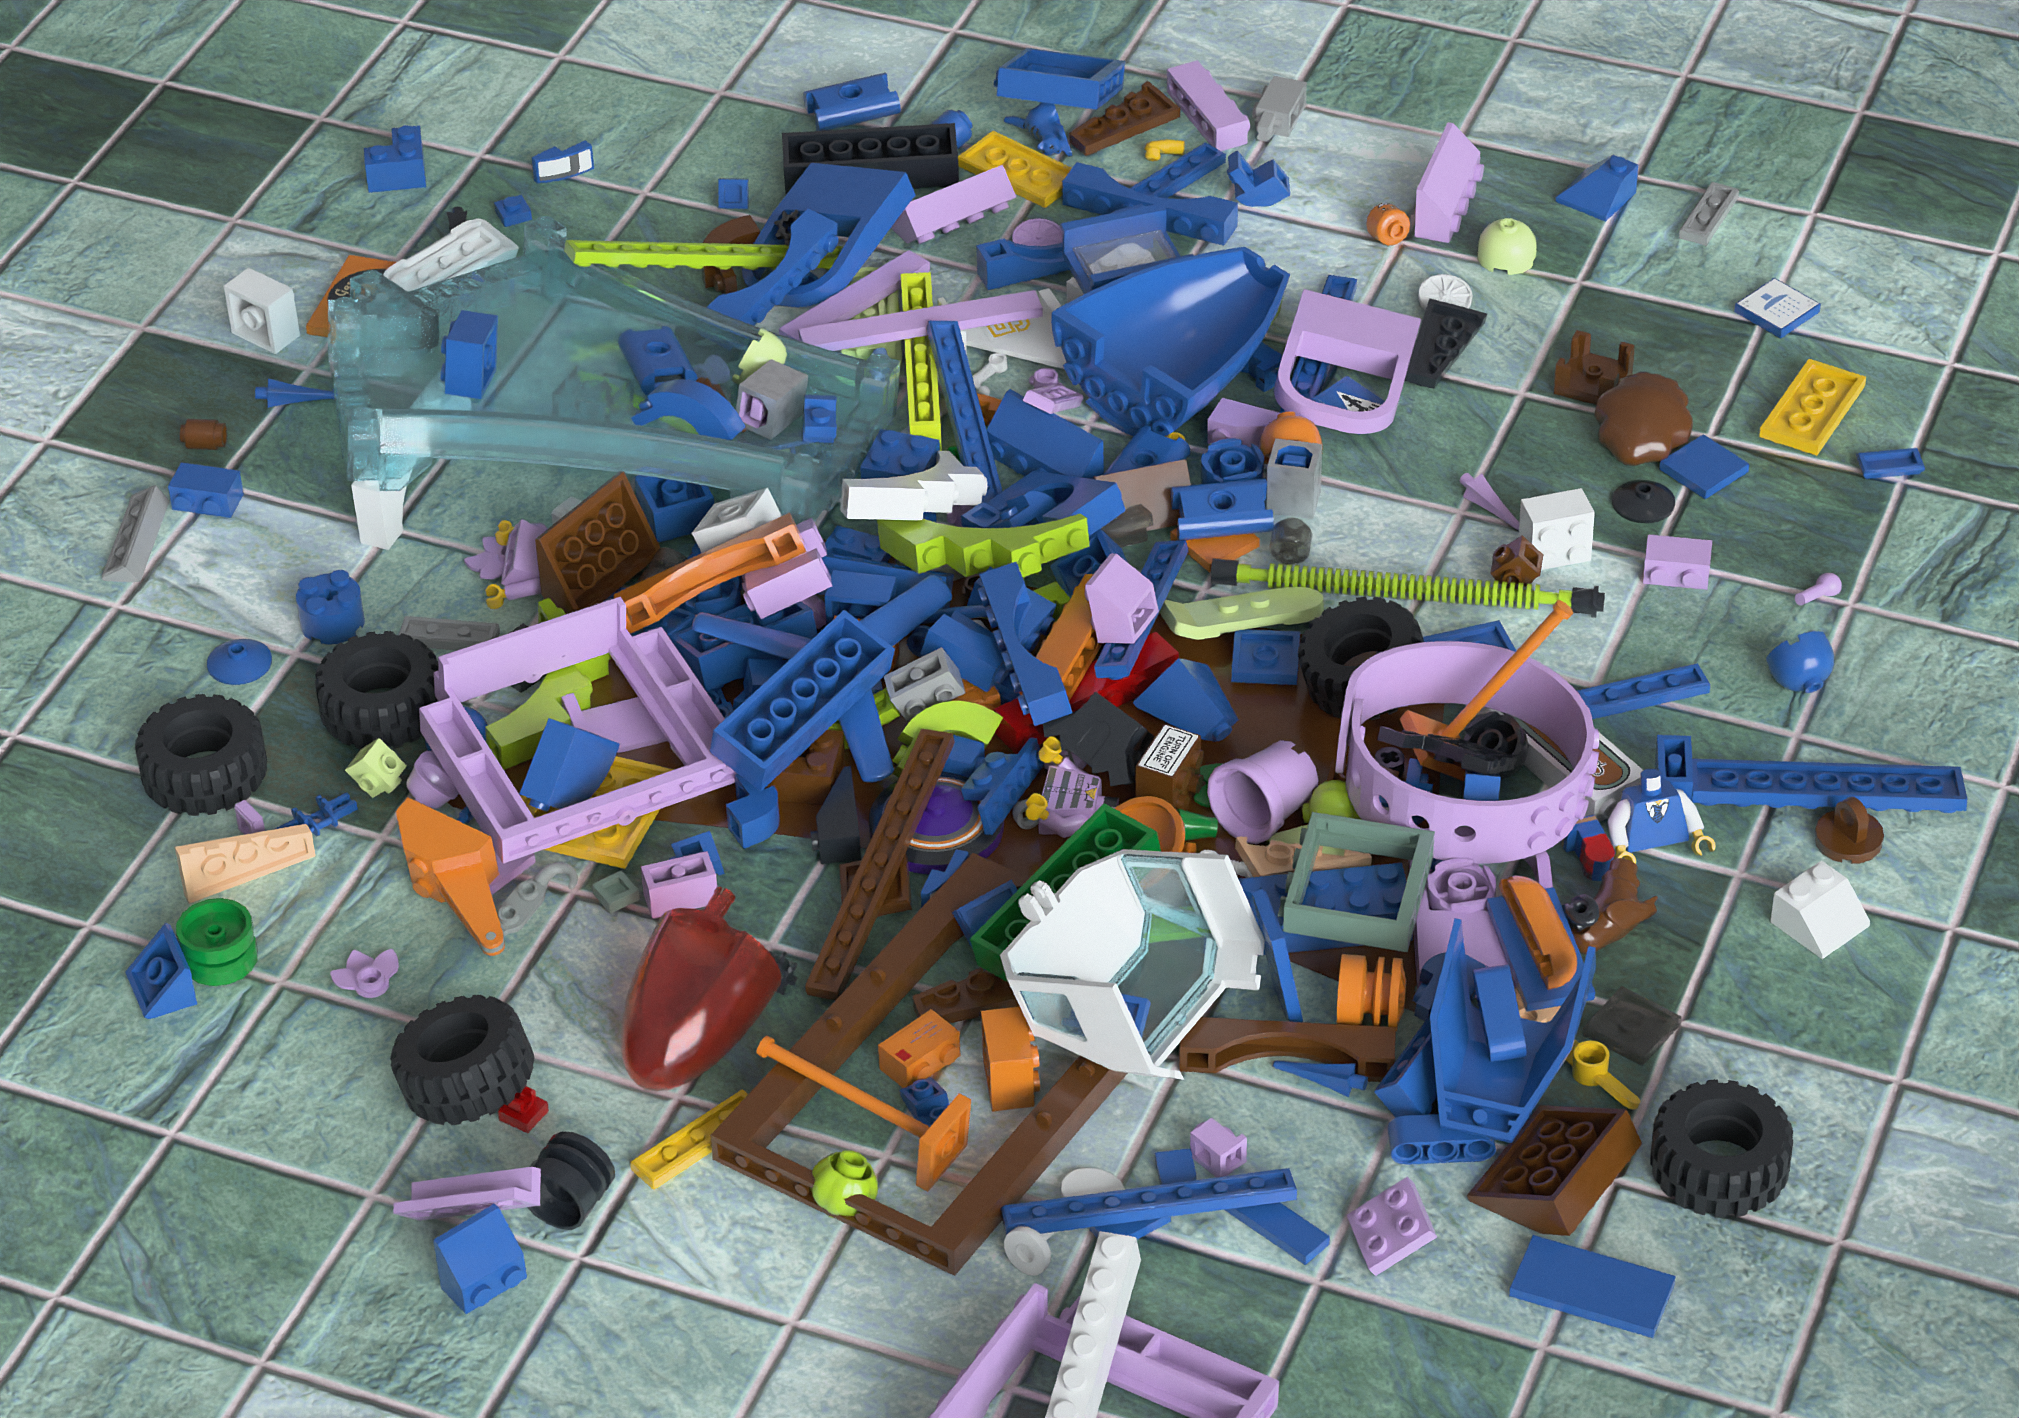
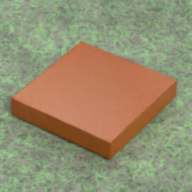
M1177 528L1170 532L1171 541H1178ZM1254 533L1186 540L1187 554L1208 572H1211L1213 558L1235 560L1260 547V538Z

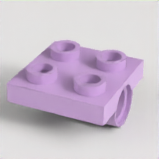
M1405 1177L1347 1214L1367 1267L1375 1276L1437 1238L1417 1188L1408 1177Z

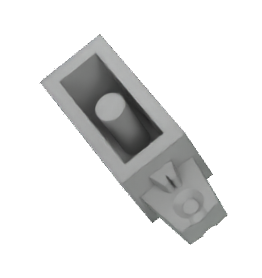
M1273 76L1270 84L1264 86L1259 102H1255L1252 112V118L1256 119L1257 140L1268 142L1273 134L1289 137L1306 106L1307 82Z

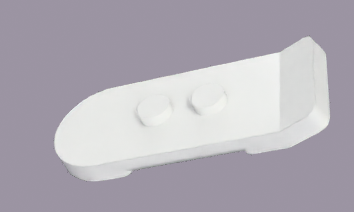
M483 219L465 221L453 228L450 234L410 258L400 260L390 266L382 276L383 296L390 304L401 309L418 310L426 308L462 287L467 278H477L501 262L515 259L519 247Z

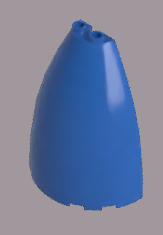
M1245 246L1161 263L1133 272L1087 292L1051 312L1054 343L1056 347H1061L1066 360L1063 367L1072 384L1080 385L1084 393L1089 397L1085 402L1102 419L1131 436H1134L1138 429L1145 425L1151 426L1152 432L1167 436L1208 405L1245 367L1263 341L1279 309L1290 274L1275 264L1267 268L1264 259Z

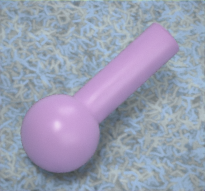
M1824 573L1818 577L1816 585L1797 593L1795 601L1798 605L1802 606L1823 595H1837L1841 591V580L1833 573Z

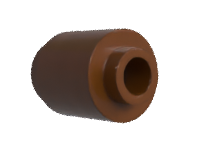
M188 418L186 424H182L180 427V441L185 443L187 449L217 450L218 447H225L227 442L226 423H219L217 419Z

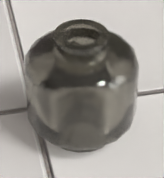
M1293 517L1277 522L1272 529L1269 551L1271 556L1285 565H1297L1304 562L1309 556L1313 534L1310 527L1302 520Z

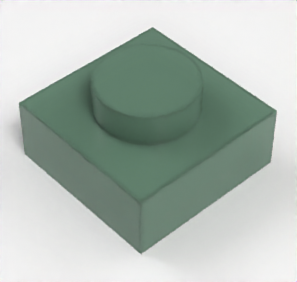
M622 870L592 884L594 896L610 914L640 900L639 890Z

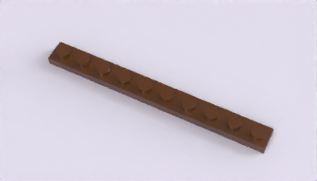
M921 729L805 985L807 995L836 1000L844 992L954 746L953 733Z

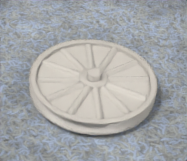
M1439 274L1427 278L1421 284L1418 293L1419 303L1425 311L1429 298L1470 308L1473 297L1470 286L1464 280L1448 274Z

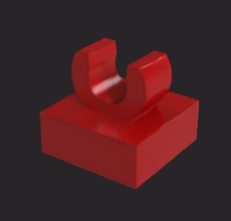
M526 1086L521 1093L517 1092L515 1094V1098L511 1103L502 1105L498 1111L499 1120L528 1134L549 1111L548 1101L537 1097L535 1090Z

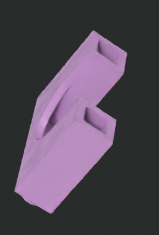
M812 518L796 524L804 540L807 552L777 566L762 568L741 575L744 581L742 583L745 591L743 594L750 611L757 610L761 619L832 587L831 576L822 560V557L827 555L826 545Z

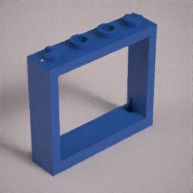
M1026 48L999 67V70L996 71L994 87H997V96L1097 110L1123 89L1125 61Z

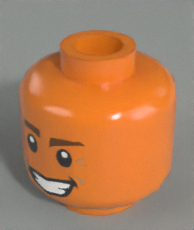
M1381 203L1370 211L1366 227L1373 238L1382 244L1390 246L1396 245L1406 238L1410 228V221L1405 212L1395 205Z

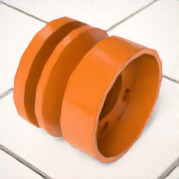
M1342 954L1338 986L1337 1024L1362 1025L1364 1014L1366 1013L1372 1014L1373 1026H1380L1381 1015H1388V1027H1396L1397 1032L1398 1024L1404 1013L1406 977L1403 969V959L1393 958L1392 973H1385V957H1379L1375 972H1368L1366 956Z

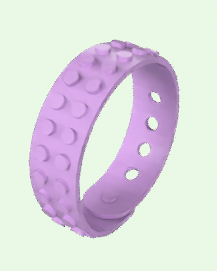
M1458 641L1423 642L1399 646L1367 659L1351 674L1344 700L1335 772H1344L1349 746L1346 789L1348 797L1360 818L1366 821L1435 831L1433 856L1435 859L1467 858L1473 860V863L1486 864L1524 859L1553 847L1565 838L1573 829L1578 819L1582 820L1586 814L1589 802L1585 800V796L1592 797L1595 777H1592L1590 774L1596 772L1599 752L1593 751V749H1598L1599 731L1594 729L1591 712L1579 693L1565 679L1549 667L1529 657L1484 707L1517 717L1543 732L1564 752L1574 770L1568 777L1546 791L1512 800L1475 801L1454 799L1421 790L1399 780L1378 764L1364 743L1365 727L1361 726V724L1374 715L1402 706L1424 703L1468 704L1515 652L1487 644ZM1379 795L1387 801L1389 811L1385 810L1381 805ZM1418 815L1425 818L1429 823V828L1418 827L1413 822L1412 816ZM1459 826H1469L1475 830V833L1468 837H1462L1457 835L1454 830Z

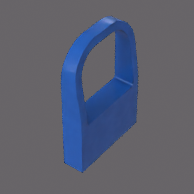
M811 163L770 215L754 244L785 245L784 239L778 240L775 236L779 228L774 224V221L783 218V211L789 215L797 209L802 215L808 208L837 223V236L849 238L832 267L822 277L812 283L797 286L796 288L793 287L778 306L808 307L816 305L842 291L850 283L914 198L915 192L906 172ZM742 267V276L746 286L750 287L759 282L767 267H758L757 270H748Z

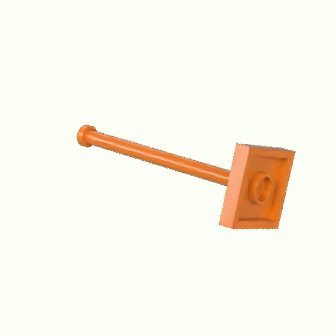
M1558 600L1553 605V611L1449 725L1407 710L1400 718L1404 730L1426 736L1434 734L1460 738L1459 733L1563 619L1568 620L1572 616V609L1565 602ZM1413 749L1420 765L1462 781L1465 780V769L1461 768L1462 763L1454 761L1453 764L1437 761L1433 759L1435 753L1423 749Z
M765 1036L757 1047V1055L763 1058L769 1056L919 1137L916 1186L927 1192L967 1147L971 1099L960 1093L929 1127L775 1044V1040L769 1036Z

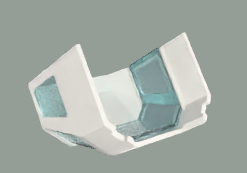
M1123 849L1077 869L1055 895L1047 883L1040 880L1035 882L1030 889L1033 896L1026 894L1018 900L1022 914L1030 922L1000 955L1007 980L1034 1036L1046 1039L1113 1071L1184 1080L1180 1071L1162 1069L1159 1066L1225 988L1259 990L1261 975L1255 973L1257 957L1264 954L1265 939L1228 855ZM1121 994L1147 998L1151 1002L1142 1039Z

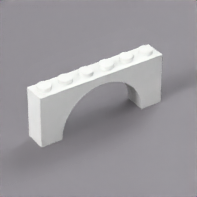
M441 373L437 375L351 485L360 541L363 544L389 550L403 532V502L408 479L418 455L430 439L433 449L461 456L475 438L470 399L468 397L445 394V382L440 379Z

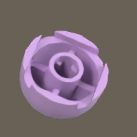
M1452 858L1442 861L1435 866V871L1431 875L1429 873L1427 877L1429 906L1432 910H1448L1455 913L1488 911L1486 907L1487 898L1496 897V877L1484 864L1483 869L1473 865V860Z

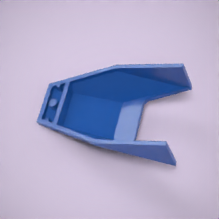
M1454 918L1430 1014L1440 1128L1509 1143L1513 1142L1572 1050L1596 970V947L1588 946L1582 975L1551 1021L1543 1023L1521 1018L1527 1057L1490 1062L1480 1012L1470 1001L1462 919Z

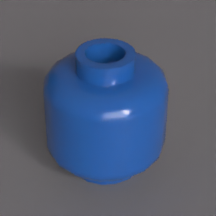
M946 110L931 124L955 123L958 150L970 140L973 125L964 112L960 110Z

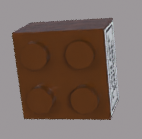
M1164 724L1136 765V798L1144 796L1158 797L1170 803L1176 810L1182 809L1187 811L1193 794L1200 792L1204 776L1200 774V766L1204 758V751L1201 750V735Z

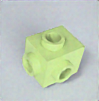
M378 738L362 748L345 771L359 784L362 790L374 798L384 791L387 794L392 792L402 781L399 776L407 765Z

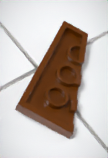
M1147 81L1141 85L1139 92H1130L1124 96V102L1118 106L1112 104L1106 108L1103 116H1094L1069 133V141L1082 154L1087 156L1180 118V107L1152 83Z
M981 967L969 972V976L962 981L949 980L912 996L913 1008L917 1018L931 1009L948 1023L981 1017V1011L1019 1007L1010 984L989 971H984Z

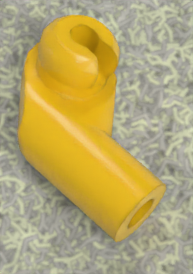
M1170 139L1150 141L1144 148L1146 151L1145 158L1149 161H1158L1160 154L1184 155L1185 141Z

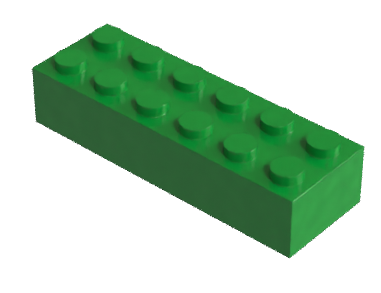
M1104 803L970 938L977 965L1008 982L1000 955L1030 922L1022 914L1018 900L1026 894L1033 896L1030 890L1031 886L1040 880L1047 883L1055 895L1077 869L1123 849L1161 851L1157 831ZM1136 865L1142 879L1155 867Z

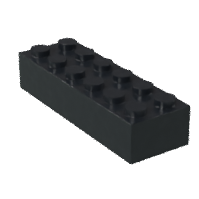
M955 123L782 133L785 196L811 163L906 172L913 189L924 187L945 188L959 182Z

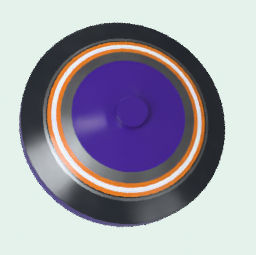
M942 771L906 851L910 872L928 875L932 869L945 872L956 849L969 852V856L974 853L987 858L999 845L1004 832V820L992 835L985 834L978 811V806L982 801L964 800L961 791L969 777ZM898 781L885 788L872 804L869 813L871 839Z

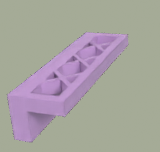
M525 1167L412 1182L411 1201L394 1203L393 1214L422 1221L477 1214L494 1203L500 1210L540 1206L541 1169Z

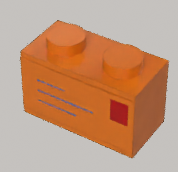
M930 1009L878 1045L879 1069L902 1088L912 1085L917 1080L927 1079L946 1065L952 1064L961 1056L960 1033L954 1026Z

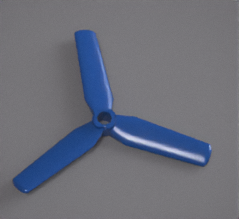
M930 575L860 620V622L893 647L952 599V593L941 578ZM705 612L697 614L692 622V628L695 632L788 660L812 640L807 637ZM870 689L838 719L861 779L864 782L880 781L894 772L872 689Z

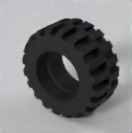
M1356 597V601L1348 602L1344 600L1339 602V606L1333 609L1331 607L1327 608L1322 612L1320 618L1315 617L1309 624L1310 630H1305L1298 647L1299 665L1310 697L1314 703L1319 705L1321 710L1328 714L1333 713L1334 717L1342 719L1349 678L1353 671L1360 666H1344L1351 658L1366 652H1384L1395 647L1424 642L1418 621L1401 604L1389 600L1387 603L1381 597H1373V600H1367L1366 597ZM1398 708L1390 709L1385 712L1379 713L1377 715H1374L1370 719H1379L1380 715L1385 713L1391 715L1397 712Z
M374 631L368 632L366 636L362 637L353 636L348 639L347 643L343 644L341 642L332 649L333 653L328 652L315 673V688L321 721L334 738H339L340 742L348 746L354 744L357 749L364 748L378 738L388 747L393 746V749L402 747L405 742L409 741L412 743L420 738L419 708L439 702L435 696L434 672L439 671V665L436 655L427 645L418 639L413 641V638L407 634L395 635L393 631H384V634H376ZM379 688H394L382 693H366Z
M196 694L194 698L187 699L186 696L178 698L176 703L170 704L168 702L160 707L158 713L153 712L137 733L135 750L145 792L155 803L165 809L169 807V810L174 813L181 814L182 812H187L189 816H199V813L212 815L217 814V810L225 808L227 811L232 809L237 802L247 800L251 796V791L255 792L266 776L268 761L261 723L251 709L245 705L242 706L239 701L233 698L226 700L224 696L213 694V697H206L205 694ZM216 751V753L205 757L186 758L199 752Z
M472 995L471 998H466L465 996L454 997L453 1001L447 1003L442 1001L437 1003L435 1008L429 1011L426 1009L419 1013V1018L415 1021L411 1020L405 1025L404 1033H399L390 1056L393 1074L410 1110L415 1112L418 1117L440 1125H444L445 1122L451 1125H460L462 1121L466 1120L474 1122L480 1120V1117L489 1113V1115L498 1112L500 1106L511 1103L515 1098V1094L517 1092L521 1093L526 1087L535 1061L532 1047L518 1014L514 1011L513 1007L495 997L489 996L486 999L483 995Z
M1718 1079L1707 1080L1706 1084L1702 1085L1699 1082L1686 1086L1685 1091L1679 1089L1670 1095L1669 1100L1667 1099L1658 1109V1115L1655 1116L1650 1153L1652 1174L1655 1181L1661 1184L1660 1188L1669 1198L1674 1196L1675 1202L1685 1209L1689 1206L1694 1208V1212L1705 1216L1706 1212L1715 1214L1716 1218H1725L1726 1214H1734L1735 1217L1745 1216L1748 1214V1210L1752 1209L1753 1212H1756L1766 1207V1203L1773 1202L1780 1195V1191L1785 1188L1790 1172L1794 1141L1792 1124L1788 1121V1116L1780 1105L1775 1107L1776 1101L1766 1093L1764 1095L1759 1094V1090L1751 1085L1743 1087L1739 1085L1738 1081L1728 1080V1083H1718ZM1706 1141H1726L1742 1147L1747 1152L1735 1156H1719L1708 1153L1696 1145Z

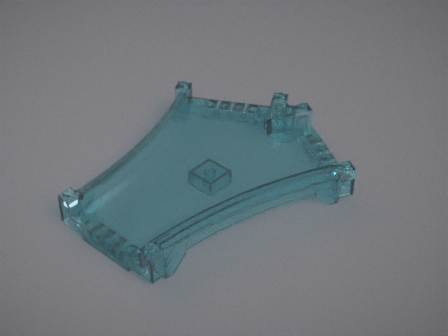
M541 216L534 221L524 223L522 256L409 292L377 270H369L361 275L350 278V298L341 297L337 300H328V357L333 383V401L342 459L345 462L347 481L378 480L379 491H401L432 465V458L508 461L613 472L624 471V473L664 478L730 490L731 498L768 487L782 516L790 512L795 524H799L809 518H812L815 522L823 510L831 511L841 498L843 479H855L859 474L860 467L880 429H885L897 411L900 373L899 360L891 359L884 354H871L867 360H863L771 332L781 339L786 347L787 357L784 365L808 375L806 394L836 395L837 428L834 443L802 442L803 414L772 440L747 429L746 432L737 434L732 440L699 435L690 423L676 416H663L643 426L635 425L631 417L640 410L638 404L648 397L642 392L619 348L618 339L624 331L628 329L633 331L661 329V326L671 328L698 378H708L712 384H719L728 402L736 410L739 385L731 380L734 374L741 375L743 370L738 365L752 341L760 342L762 336L758 334L761 328L670 293L618 267H608L603 264L592 263L591 266L583 267L574 264L564 252L567 228L549 216ZM461 310L498 315L497 369L482 399L445 394V382L440 379L443 363H445L446 357L445 354L441 353L442 339L444 335L448 336L450 324L452 321H456ZM788 448H790V453H789V452H785V451H780V450H783V449H788Z

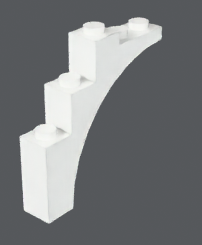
M937 451L936 465L923 472L890 478L843 479L840 511L846 518L922 520L923 512L952 513L953 505H979L982 503V496H985L987 493V479L977 467H964L950 451Z

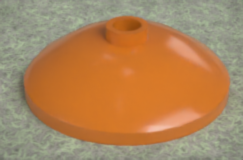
M1144 796L1133 798L1114 808L1157 831L1162 852H1182L1185 841V826L1179 812L1167 801L1158 797ZM1155 866L1142 879L1145 887L1159 881L1172 867Z

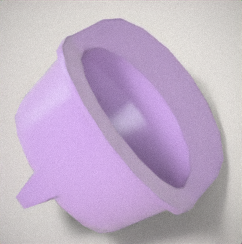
M423 752L414 763V768L407 779L406 786L415 797V801L432 809H438L449 800L455 799L459 792L434 752Z

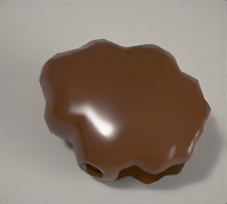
M1640 371L1623 377L1619 380L1616 387L1607 390L1598 399L1594 413L1600 425L1598 440L1601 445L1611 451L1617 461L1626 466H1637L1647 462L1664 460L1668 458L1672 449L1688 442L1690 438L1693 418L1686 408L1689 402L1688 396L1679 387L1677 381L1659 374Z

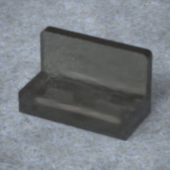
M1142 504L1125 508V512L1101 528L1120 548L1148 540L1146 527L1154 525L1152 513Z

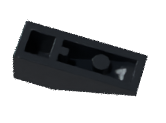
M851 766L844 767L816 816L817 830L811 831L812 851H819L821 864L861 860L860 835Z

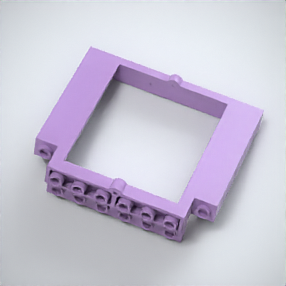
M621 597L439 656V671L434 672L435 696L439 702L419 708L420 731L482 831L491 836L494 850L503 864L618 823L622 826L628 825L638 816L735 783V775L737 773L710 752L713 730L725 718L662 627L633 637L626 629V604ZM609 653L685 766L534 818L461 702L523 681L534 683L544 674Z
M1034 1283L1026 1295L1022 1294L1018 1297L1012 1313L998 1323L994 1336L980 1346L973 1363L969 1364L967 1368H964L959 1373L955 1386L940 1397L936 1410L928 1418H983L991 1401L1031 1349L1062 1362L1081 1296L1076 1299L1070 1308L1066 1307L1058 1319L1048 1315V1288ZM1125 1315L1106 1382L1189 1418H1270L1278 1407V1380Z

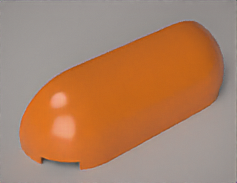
M1510 876L1506 879H1501L1499 883L1500 891L1547 990L1566 984L1576 973L1577 955L1547 891L1537 881L1528 877Z

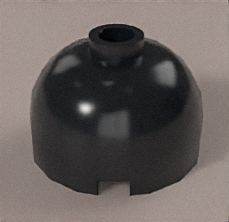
M1490 711L1476 717L1465 728L1467 734L1464 740L1517 756L1513 770L1499 773L1501 780L1513 776L1525 763L1529 748L1527 735L1513 716L1509 714L1500 715L1496 711Z

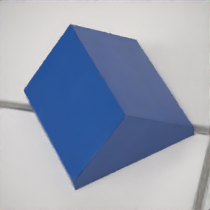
M165 923L125 971L143 1016L147 1019H153L197 1005L190 968L171 925Z

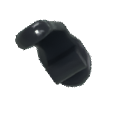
M1577 895L1571 899L1570 903L1562 905L1571 931L1573 927L1580 932L1586 927L1593 926L1599 918V907L1596 901L1589 895Z

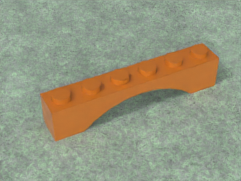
M789 512L613 595L614 599L621 597L626 604V629L631 634L659 621L682 603L715 585L751 571L777 566L807 551L804 540Z

